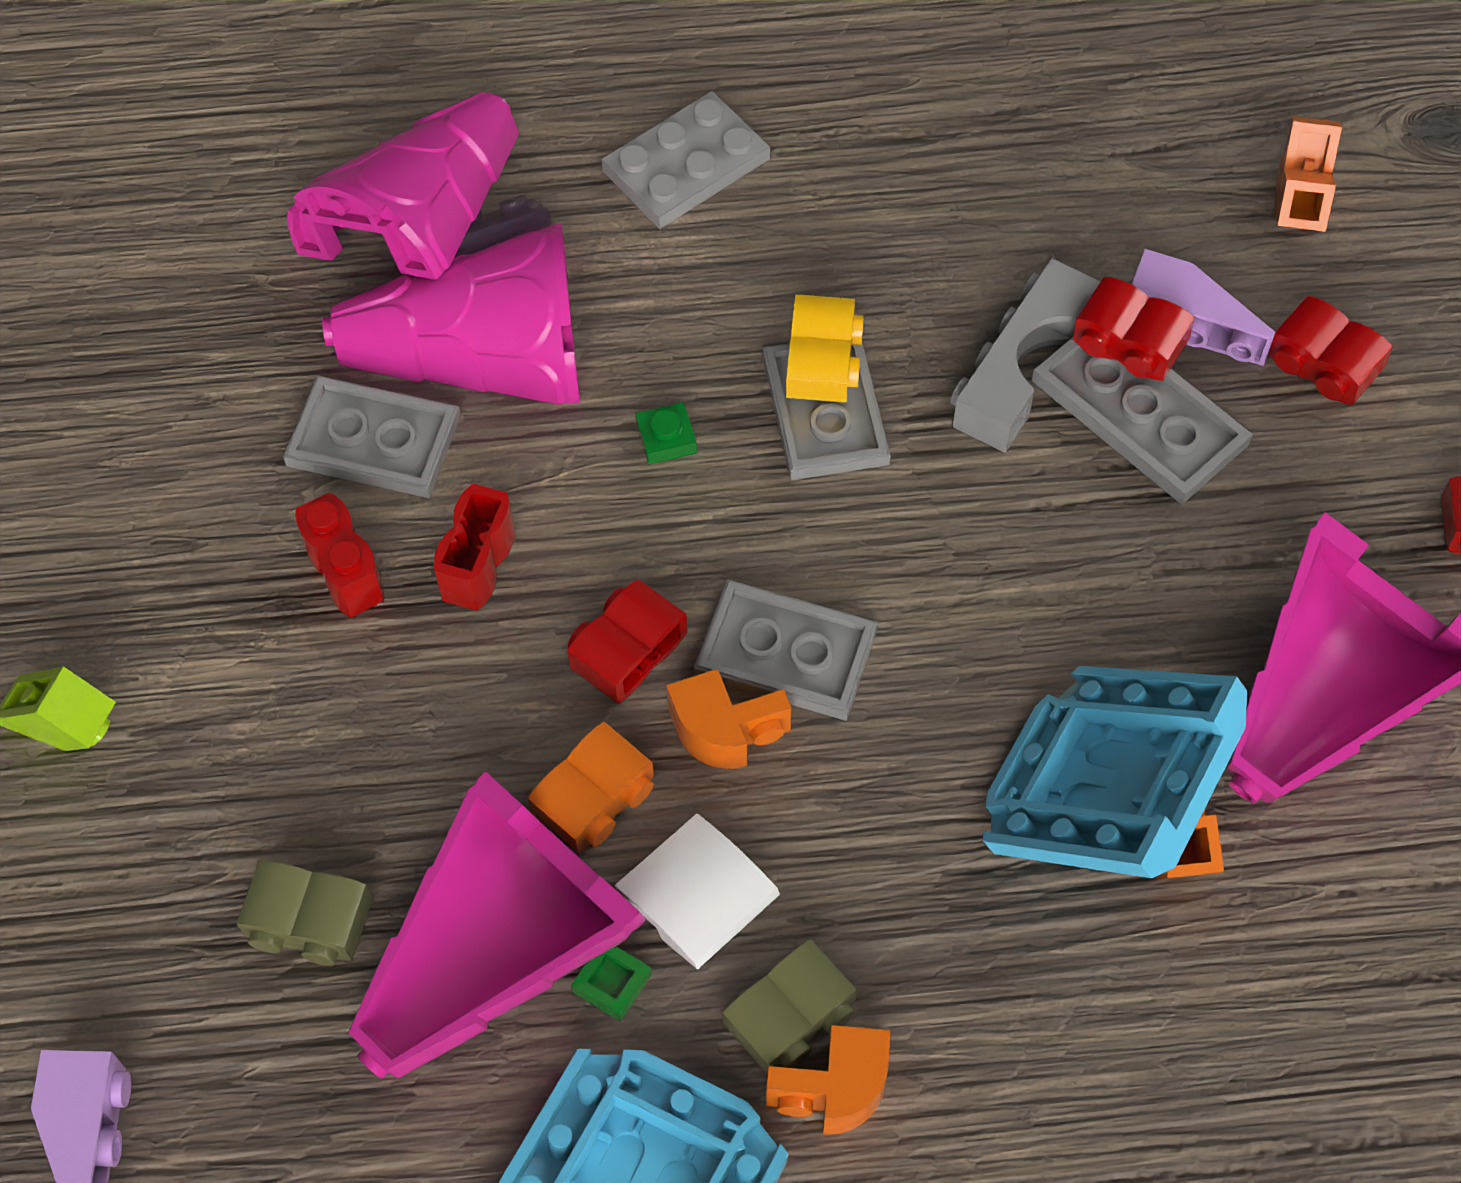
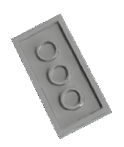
M1073 337L1033 371V383L1181 505L1247 448L1253 436L1250 431L1172 369H1170L1163 381L1139 378L1131 374L1118 360H1110L1103 357L1097 358L1087 354L1073 341Z

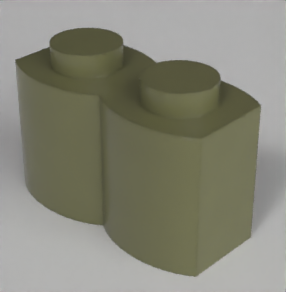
M259 860L236 924L245 937L249 938L247 943L258 950L278 954L281 952L282 947L303 950L301 955L305 959L320 965L333 966L336 959L353 961L373 896L366 884L353 879L327 873L310 872L284 863Z
M809 939L786 956L767 976L757 981L734 1000L722 1013L723 1024L767 1075L769 1066L795 1068L811 1052L812 1049L807 1043L823 1030H826L831 1035V1025L844 1026L853 1017L855 1010L851 1006L856 1001L857 989L818 946Z

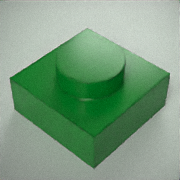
M684 402L635 413L636 426L648 465L697 453V442Z
M615 946L584 965L571 984L572 993L621 1022L651 977V967Z

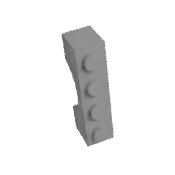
M1052 258L1041 275L1033 273L1023 290V301L1018 309L1010 307L1004 315L998 330L1000 335L995 343L986 342L975 362L976 371L970 380L963 377L956 386L950 404L955 406L953 427L1006 453L1029 418L1035 390L1022 375L1018 363L1027 354L1038 348L1050 345H1064L1074 335L1076 318L1101 281Z

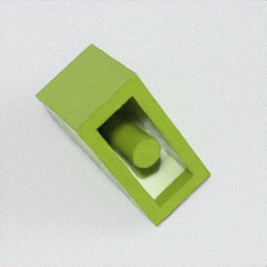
M64 666L18 675L0 704V726L64 751L87 749L97 744L106 734L110 726V719L107 717L116 702Z

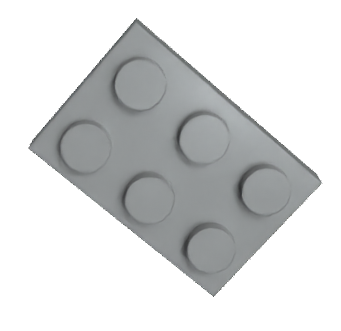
M711 91L601 159L602 171L661 229L770 160V146Z

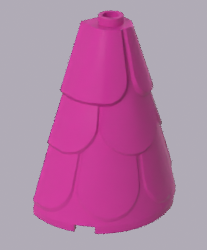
M479 92L417 120L410 129L379 142L378 146L312 179L308 185L304 186L293 197L295 199L294 205L288 209V228L297 254L332 261L343 250L335 233L341 228L381 233L401 274L437 280L450 267L471 223L476 220L492 183L498 181L519 135L508 103L499 95L490 92Z
M562 224L550 225L536 231L527 232L475 253L457 256L453 259L450 267L437 280L406 274L331 306V316L322 318L326 347L334 346L339 365L419 383L423 380H430L483 393L492 391L558 405L563 403H580Z
M1324 512L1316 526L1309 532L1287 602L1280 610L1263 670L1254 676L1247 699L1246 728L1227 765V772L1232 777L1229 782L1230 787L1243 799L1253 804H1256L1259 799L1271 803L1360 752V745L1422 711V706L1461 684V613L1449 624L1445 625L1358 560L1369 544L1326 512Z
M485 771L477 779L475 785L468 789L433 865L426 870L398 936L390 938L348 1033L363 1048L357 1057L371 1072L381 1079L388 1073L401 1078L488 1030L491 1020L552 988L554 982L622 943L629 937L630 933L638 929L646 921V918Z

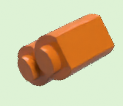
M602 722L579 742L566 760L550 771L534 788L527 798L531 813L578 854L589 845L598 847L614 830L616 822L613 819L628 805L631 808L639 806L652 791L654 783L651 781L654 777L653 763L606 722Z

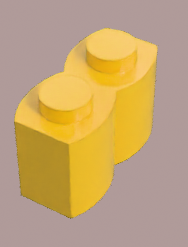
M795 294L786 378V398L846 402L848 387L858 388L860 357H851L852 345H862L864 315H854L855 299Z

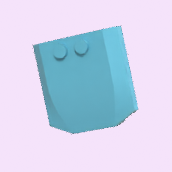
M1078 666L1071 673L1076 680L1071 687L1059 698L1048 694L1034 707L989 788L986 797V809L992 815L991 832L984 831L983 842L997 855L1154 878L1176 867L1246 728L1247 690L1237 676Z
M577 1049L498 1183H777L787 1164L789 1154L781 1143L778 1147L760 1124V1116L749 1102L644 1050H623L622 1055H592L591 1049Z

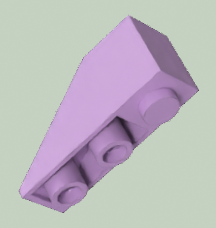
M1148 249L1144 250L1132 285L1149 297L1161 298L1179 305L1195 317L1187 345L1222 353L1237 361L1251 362L1264 366L1275 335L1274 330L1193 263Z
M41 1050L31 1111L56 1183H108L110 1168L116 1167L119 1163L122 1151V1135L120 1130H117L120 1108H125L129 1103L131 1076L112 1052Z

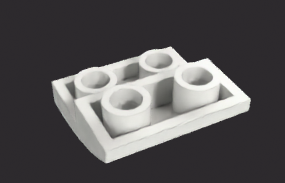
M697 813L615 885L618 893L656 927L661 939L696 969H699L780 895L778 888L737 846Z

